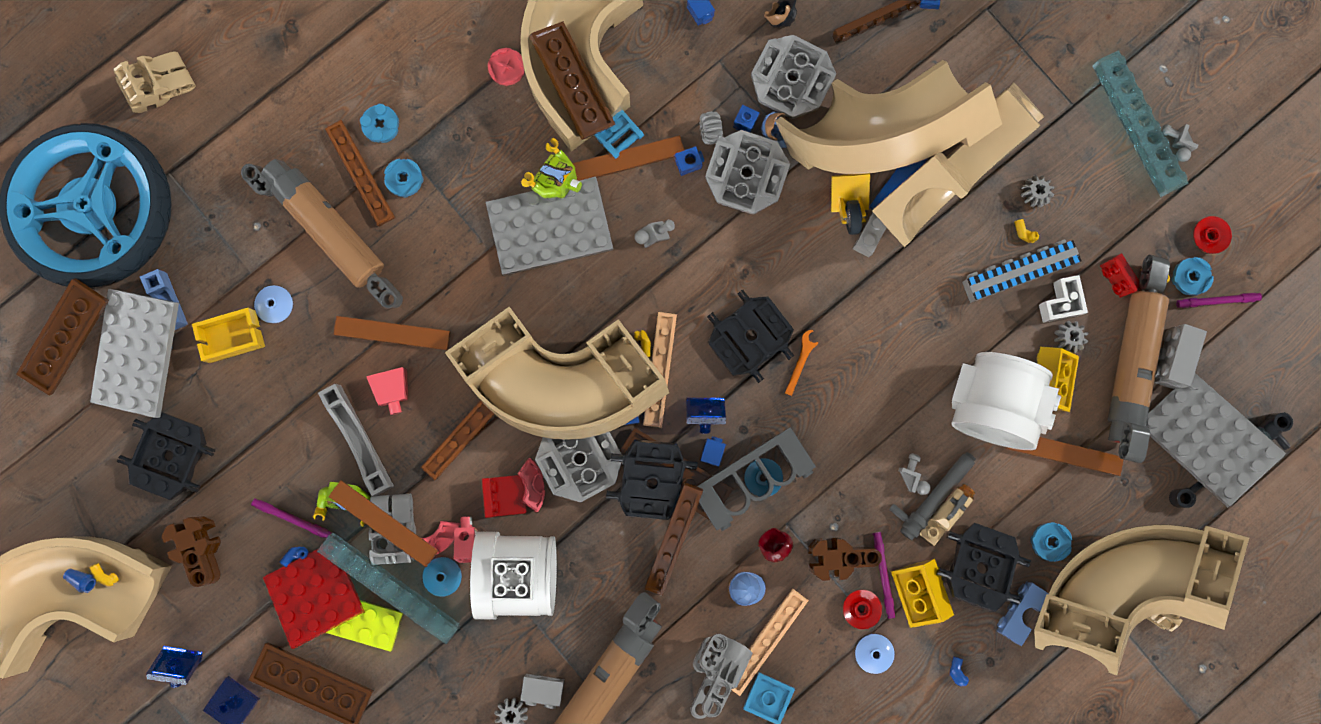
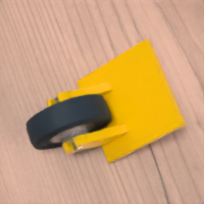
M870 173L831 176V212L840 213L841 222L846 224L850 235L860 234L862 222H866L865 210H869Z

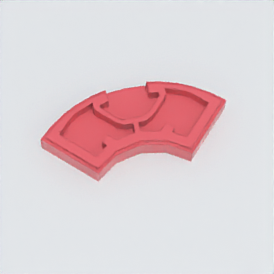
M528 458L517 473L524 484V495L521 501L538 513L545 496L543 475L537 464L531 458Z
M440 521L435 533L422 539L439 550L437 552L439 554L453 543L454 529L460 528V523Z

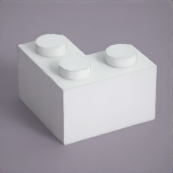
M1079 275L1062 278L1053 282L1057 299L1039 304L1043 323L1088 313Z

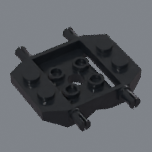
M743 289L737 295L744 302V305L723 321H719L714 312L707 316L714 325V330L708 344L732 376L750 374L760 383L765 378L758 371V366L779 350L783 352L788 360L795 356L788 348V343L794 329L768 296L749 298ZM749 330L756 332L757 337L753 341L748 340L746 337V332ZM725 331H727V332L729 333V335L733 338V340L736 342V344L739 346V348L743 351V353L746 355V357L750 360L749 362H747V361L744 359V357L741 355V353L737 350V348L734 346V344L730 341V339H729V338L727 337V335L724 333Z
M161 412L160 418L153 417L148 422L135 419L133 422L136 423H133L132 426L143 430L132 459L120 455L119 459H117L118 463L128 466L129 485L168 500L174 499L187 489L197 493L199 489L196 488H200V485L191 482L195 465L201 458L202 453L212 457L214 455L212 452H215V449L206 446L203 428L164 412ZM158 432L170 436L172 438L178 439L180 441H183L185 443L191 444L193 446L191 447L181 442L170 439L168 437L162 436L158 434ZM169 450L173 453L171 461L165 459V454ZM144 465L165 472L172 476L178 477L179 479L177 481L162 474L156 473L154 471L144 468Z
M634 439L625 454L611 453V462H622L624 466L621 490L618 492L607 490L606 499H617L625 516L669 520L681 493V483L685 469L697 470L698 463L697 461L684 460L678 443ZM635 461L674 464V466L636 464ZM650 478H655L658 481L653 487L647 485V481Z
M973 523L962 534L949 530L946 538L957 541L955 558L949 571L939 567L936 575L947 578L946 582L952 598L991 612H996L1007 601L1019 605L1021 603L1019 600L1022 597L1010 593L1016 564L1029 568L1031 560L1019 555L1016 538L977 523ZM969 543L1005 555V558L971 547ZM979 563L984 564L986 567L984 574L980 573L977 569Z

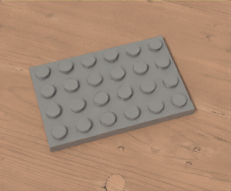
M596 177L581 180L582 187L577 193L570 190L565 198L545 199L536 192L530 191L486 202L503 276L613 250Z
M108 289L107 299L109 302L104 312L90 402L160 418L179 303Z
M1196 373L1194 374L1191 387L1175 388L1148 413L1146 427L1150 430V437L1227 508L1235 503L1286 454Z

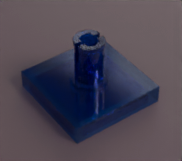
M686 398L687 424H700V433L702 434L711 432V424H726L725 399Z
M164 646L147 671L146 677L148 680L170 683V686L173 688L187 685L203 658L202 652Z
M228 676L203 711L221 724H243L260 698Z

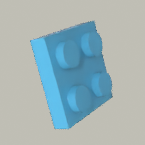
M758 672L743 710L774 724H781L795 688Z

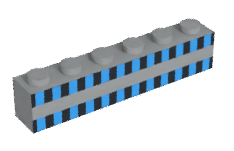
M1066 239L1054 243L1055 247L1049 249L1048 246L1038 249L1036 254L1031 255L1029 252L1019 256L1020 260L1013 261V259L1002 262L1003 266L996 268L993 265L984 269L985 272L978 275V272L967 275V279L962 283L970 303L1081 262L1082 260L1074 240L1066 242Z

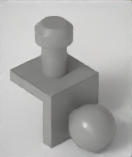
M1166 124L1161 130L1162 135L1174 137L1172 147L1179 149L1176 152V158L1181 162L1188 161L1191 157V152L1198 148V144L1193 143L1188 132L1190 125L1185 124L1180 129L1175 130L1171 128V125Z
M670 219L665 222L650 223L635 233V241L638 244H644L645 248H648L658 241L668 240L670 237L667 231L674 230L675 224Z
M909 454L908 458L910 461L907 469L899 468L898 472H900L909 492L915 493L917 491L920 495H926L930 491L929 483L919 481L921 474L914 472L917 462H920L921 458L917 454Z

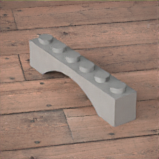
M333 384L318 392L326 410L344 435L371 496H378L394 487L342 386Z

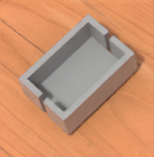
M1187 324L1166 330L1163 336L1164 345L1159 353L1154 383L1171 389L1191 387L1207 331Z

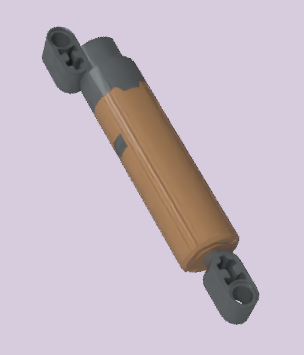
M278 159L270 161L264 168L253 164H245L242 167L241 176L257 194L269 197L275 196L355 287L360 288L367 285L369 292L385 308H398L401 306L403 297L388 279L378 277L384 266L382 261L338 212L332 208L329 202L298 168L291 169L284 161ZM253 170H255V175H254V177H252V171H253ZM390 295H393L394 302L392 304L389 303Z
M1147 255L1142 265L1139 288L1145 290V292L1136 291L1131 294L1108 415V421L1111 422L1108 440L1120 443L1118 452L1120 459L1136 463H1142L1147 454L1150 430L1146 427L1169 304V299L1161 293L1166 288L1170 262L1168 259L1154 255Z
M646 592L641 593L635 599L623 617V626L554 724H600L654 647L652 641L662 628V625L654 620L661 608L659 602Z

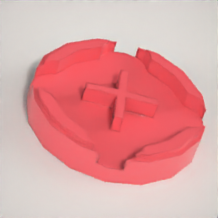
M501 48L492 53L487 66L491 78L496 83L509 86L521 80L525 70L522 56L519 52L511 48Z

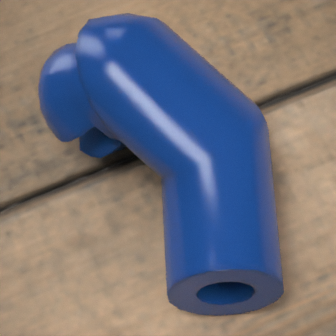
M292 547L279 562L287 567L293 560L305 559L308 555V550L305 547Z
M954 656L950 668V676L958 686H966L969 679L961 671L963 659Z

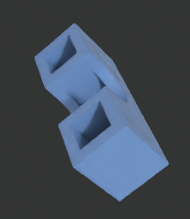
M156 269L140 276L148 295L153 298L179 303L166 272ZM180 303L175 330L188 325Z
M1026 581L1025 584L1023 583L1018 589V596L1022 597L1019 600L1021 603L1018 605L1010 602L1007 608L1009 611L1005 617L1003 616L999 620L996 631L1022 646L1032 630L1023 622L1022 616L1024 611L1028 608H1033L1041 612L1046 594L1049 593L1031 582Z

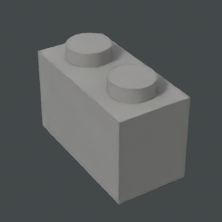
M873 212L852 248L867 257L873 254L887 228Z
M526 674L523 680L520 701H525V704L530 706H536L539 703L544 704V707L555 709L556 706L560 707L565 679Z

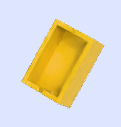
M250 308L192 324L196 341L202 342L197 344L201 361L212 363L265 347L261 330L256 329L260 327L256 311Z

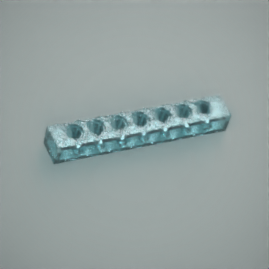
M1118 50L1099 59L1092 67L1160 197L1189 184L1186 173L1181 170L1177 156L1171 151L1168 139L1164 137L1159 122L1155 120L1151 107L1143 97V91L1138 88L1134 74L1129 71L1125 57ZM1113 71L1117 72L1118 77L1113 74ZM1121 87L1125 88L1127 93H1124ZM1130 104L1135 106V110L1131 108ZM1139 120L1144 123V126L1140 125ZM1148 137L1153 140V143L1148 141ZM1156 153L1160 154L1161 160L1157 158ZM1165 170L1169 171L1170 177L1166 175Z
M335 533L330 534L317 550L321 555L443 643L447 644L459 628L460 624L379 565H372L367 556Z

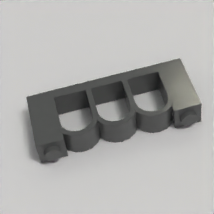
M790 427L698 485L697 487L703 489L699 504L714 528L724 531L731 526L730 522L733 521L731 516L741 515L748 510L750 499L753 501L767 499L771 495L774 485H788L796 476L797 478L802 476L805 479L814 473L812 469L816 466ZM776 445L791 469L789 478L783 482L775 481L759 458V456ZM753 460L768 482L766 493L759 497H755L748 492L735 472ZM729 475H732L745 497V504L738 511L728 510L712 487Z

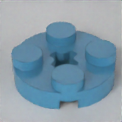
M377 104L368 108L360 118L361 129L369 140L387 143L394 139L398 133L399 118L390 107ZM378 120H380V121L384 120V122H383L384 127L381 128V127L378 126V127L376 128V126H375V125L377 124L376 122H377Z
M396 159L388 164L384 172L386 187L394 195L403 198L415 194L420 189L424 180L421 169L410 159ZM400 174H408L407 180L405 182L399 181L401 179L399 177Z
M1194 257L1180 261L1175 266L1171 281L1181 293L1196 296L1206 292L1211 287L1214 279L1209 263L1201 258ZM1195 272L1197 280H1191L1189 274Z
M1048 522L1036 528L1031 537V544L1033 550L1040 558L1047 561H1061L1071 552L1072 536L1065 526ZM1055 537V538H1056V540H1055V544H1056V545H1055V546H1052V545L1049 546V545H1048V542H1049L1048 539Z

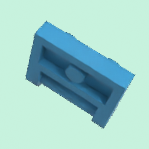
M623 110L612 117L616 124L615 126L594 135L615 159L620 156L619 153L622 150L627 149L637 139H641L644 136L643 132ZM631 129L633 134L614 148L612 144Z

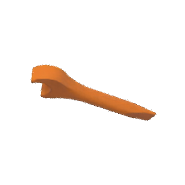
M813 330L806 331L802 335L801 353L785 391V394L790 396L794 392L808 355L818 345V342L813 343L809 340V334L814 332Z

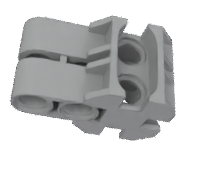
M412 494L392 495V503L390 495L371 496L370 501L416 534ZM371 527L369 528V540H371L372 550H369L372 565L416 561L387 539V547L385 549L381 548L380 540L386 538Z

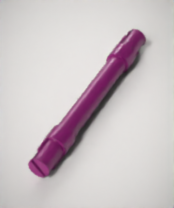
M1243 293L1231 296L1188 298L1177 300L1176 306L1177 308H1192L1215 304L1249 303L1261 301L1262 294Z
M254 498L251 506L267 514H272L322 538L330 540L333 532L317 524H312L262 500Z
M874 532V548L882 555L879 571L887 618H895L894 600L891 595L884 555V543L881 532Z

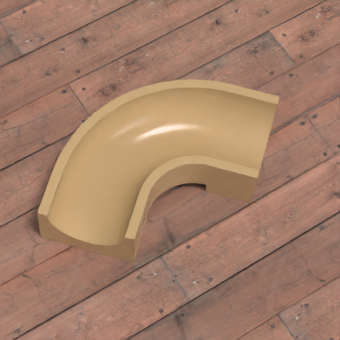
M529 0L527 3L521 27V56L526 77L540 110L571 152L590 137L581 140L529 35L564 21L613 117L621 110L626 111L630 108V94L603 60L599 52L600 43L611 25L616 27L643 6V0Z
M944 60L906 85L881 94L860 93L842 81L835 80L831 83L833 88L831 106L824 118L812 127L798 129L782 117L775 120L792 158L808 170L812 167H817L825 171L843 174L876 173L904 167L934 156L958 142H962L970 147L1003 125L991 85L985 82L968 94L959 85L948 63Z
M1014 82L995 98L1003 125L970 147L961 143L947 157L942 152L934 155L872 210L904 247L912 241L918 231L954 195H957L960 199L966 196L972 186L990 168L1040 126L1038 122L1045 116Z
M508 307L445 352L465 382L497 417L521 431L550 439H582L612 431L636 418L669 394L663 376L619 320L587 341L586 348L575 353L557 354L540 347L512 309Z
M1152 525L1122 530L1092 543L1065 566L1052 585L1049 594H1046L1034 629L1035 648L1044 650L1046 646L1050 645L1072 648L1092 656L1104 664L1109 673L1117 675L1132 630L1137 624L1148 617L1159 614H1173L1224 630L1249 538L1205 526L1204 531L1181 526Z
M81 536L40 540L22 545L1 555L0 678L4 679L27 672L47 637L44 635V632L58 620L75 622L112 642L134 637L172 566L139 548L132 549L121 543L103 538ZM99 563L105 574L115 573L119 580L110 587L96 581L94 588L89 593H80L63 579V575L70 568L93 575L89 567Z

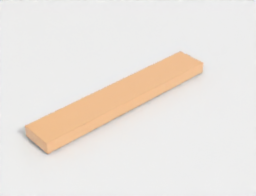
M658 312L651 362L668 385L677 314ZM666 396L645 410L643 426L662 428Z
M793 588L749 647L753 654L737 688L732 689L737 695L740 696L809 601Z

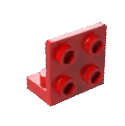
M1122 253L1100 265L1103 276L1110 281L1113 292L1120 298L1134 293L1139 288V280Z
M519 475L482 478L485 518L524 514L527 512L526 505L521 501L524 495V484Z

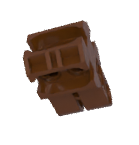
M205 516L183 519V524H170L166 526L162 534L164 543L174 540L176 549L167 552L168 557L179 564L183 563L188 580L194 587L216 583L221 576L214 553L217 552L221 544L219 536L212 539L209 538L207 530L216 526L213 520Z
M838 537L831 538L832 548H828L827 540H822V538L814 539L808 546V554L818 556V563H809V571L822 581H830L829 570H834V577H839V580H847L854 572V568L875 567L882 561V555L878 550L870 547H852L844 539ZM871 552L872 558L868 561L867 555ZM852 553L853 559L848 562L847 556Z

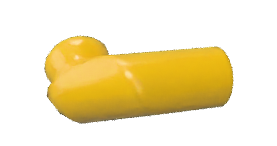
M99 563L89 567L96 581L110 587L119 580L115 573L105 574Z

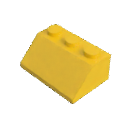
M1040 347V351L1037 354V364L1045 367L1053 374L1049 386L1058 388L1057 395L1061 396L1057 410L1070 412L1079 356L1063 348Z
M935 559L921 561L891 571L910 628L941 623L954 616L942 578L936 575L938 566Z

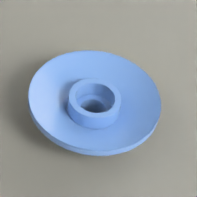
M272 285L263 288L257 294L254 308L256 314L263 321L279 323L290 315L293 308V300L286 289ZM273 300L274 305L270 307L269 301Z
M880 634L866 635L856 646V661L866 672L873 674L882 673L893 663L894 648L891 642ZM875 651L879 652L878 658L873 657Z

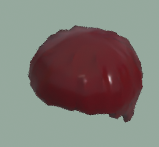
M771 528L759 538L758 546L767 561L780 562L791 553L793 540L789 534L776 528Z

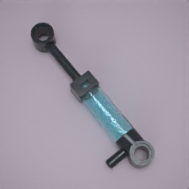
M1285 412L1268 415L1265 421L1257 426V428L1271 441L1275 439L1283 450L1290 448V444L1281 433L1292 428V417ZM1278 419L1281 422L1280 426H1278L1277 424ZM1197 481L1189 488H1175L1169 494V501L1175 507L1190 508L1196 502L1195 493L1204 485ZM1181 494L1185 497L1183 503L1180 500Z

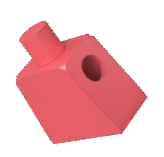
M401 367L366 376L378 405H388L390 415L401 413L400 402L408 400L407 370Z
M461 517L460 528L454 529V560L459 563H471L474 539L478 532L475 527H472V517ZM469 535V538L464 541L465 536Z

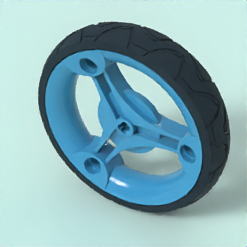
M81 123L79 125H66L53 129L41 135L40 138L33 140L18 154L10 165L3 180L0 193L1 226L14 254L40 277L67 287L71 280L75 278L88 287L94 288L110 285L113 282L116 283L131 276L154 256L166 235L171 218L170 186L166 174L156 157L144 144L130 134L100 124ZM91 152L95 156L87 173L83 177L76 178L67 183L60 191L58 197L43 202L34 200L41 180L57 163L80 153ZM104 163H106L98 180V176L103 168ZM126 166L133 175L140 196L138 218L129 236L121 235L113 221L116 211V200L110 189V183L116 167ZM56 208L57 212L44 214L43 209ZM47 221H61L66 228L76 233L94 234L104 245L100 256L93 259L78 260L56 253L45 244L39 235L43 223ZM107 227L114 238L108 240L101 230Z

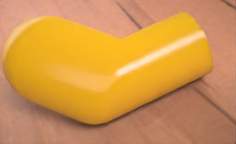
M1024 219L1014 222L1020 239L1028 243H1034L1039 239L1038 232H1031L1026 229Z
M644 330L635 331L634 340H641V349L647 357H650L651 342L647 333Z

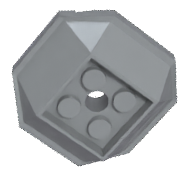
M795 35L768 40L751 73L758 102L779 113H784L790 119L818 110L836 76V71L832 66L827 51ZM793 75L797 80L790 81L788 76Z
M739 130L717 140L705 179L718 204L754 215L778 202L790 162L777 141ZM749 169L752 172V176L744 177L742 171Z
M610 432L593 437L569 440L543 437L535 458L553 495L577 502H583L614 485L622 463L611 462V453L621 454ZM578 453L585 455V462L583 464L575 462V456Z

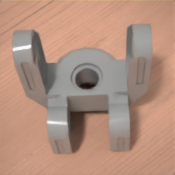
M715 634L703 640L693 660V667L699 673H706V677L691 705L690 710L693 717L703 719L705 717H716L721 713L731 690L737 688L753 654L751 650L722 634ZM706 686H711L707 695L705 696L704 688ZM724 686L726 688L725 693L719 695L721 687ZM715 703L717 706V710L714 714H710L712 706ZM698 704H702V711L704 713L702 716L695 712V707Z

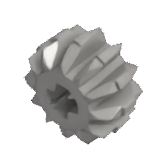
M712 111L702 114L699 118L702 140L705 144H716L717 140L723 138L720 115Z
M1034 175L1031 179L1028 178L1025 181L1026 185L1021 187L1025 191L1021 196L1027 198L1024 203L1030 201L1031 207L1037 204L1039 208L1044 206V204L1050 203L1049 198L1054 197V194L1051 192L1054 186H1049L1051 180L1044 181V176L1038 178L1037 175Z
M1067 321L1065 325H1059V330L1054 333L1059 336L1054 339L1055 342H1060L1058 348L1064 347L1065 350L1076 353L1078 349L1083 350V344L1088 343L1084 336L1089 334L1088 332L1083 333L1082 330L1085 326L1078 327L1077 321L1073 323Z
M506 698L504 704H498L500 710H496L494 713L496 716H499L496 718L495 723L525 724L523 720H527L528 716L523 713L527 712L528 709L527 707L521 708L523 701H520L517 705L516 698H513L510 704V701ZM509 711L516 714L513 719L511 717L508 718Z

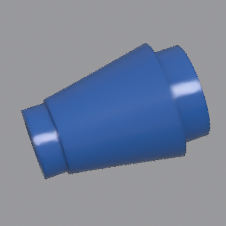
M71 568L63 575V579L80 593H89L96 584L93 575Z

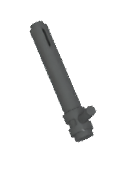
M968 452L962 454L916 512H912L910 516L895 504L890 507L889 510L904 521L900 532L912 541L920 535L919 531L928 525V520L974 466L976 458Z

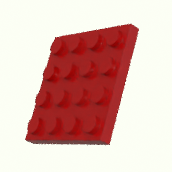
M334 541L309 553L305 559L299 558L291 562L287 567L284 566L263 577L291 649H295L365 612L337 544Z

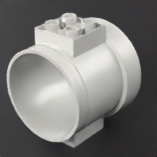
M995 352L978 353L973 366L964 363L962 365L952 398V408L956 409L952 426L964 434L992 444L1020 450H1035L1040 434H1046L1047 429H1052L1056 416L1052 414V411H1057L1061 396L1057 395L1059 389L1049 386L1053 374L1045 367L1020 357Z
M499 532L476 533L472 550L470 576L471 608L474 619H497L498 615L553 616L557 575L555 536H500Z

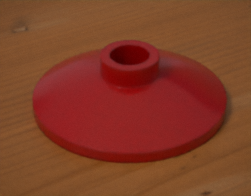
M1209 216L1201 219L1196 224L1193 238L1199 249L1209 254H1217L1227 249L1230 245L1232 231L1228 223L1222 218ZM1208 233L1211 234V239L1208 238Z
M856 590L846 597L843 603V615L846 621L854 628L869 629L880 620L882 605L874 593L868 590ZM860 605L864 606L863 612L858 611Z

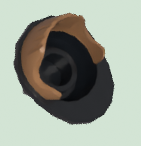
M779 0L774 2L771 11L764 13L769 24L774 28L780 29L791 26L797 15L795 8L796 0Z

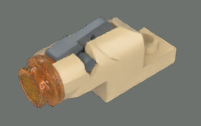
M965 484L958 486L928 520V525L919 531L920 536L932 546H935L943 534L951 529L971 504L975 491Z

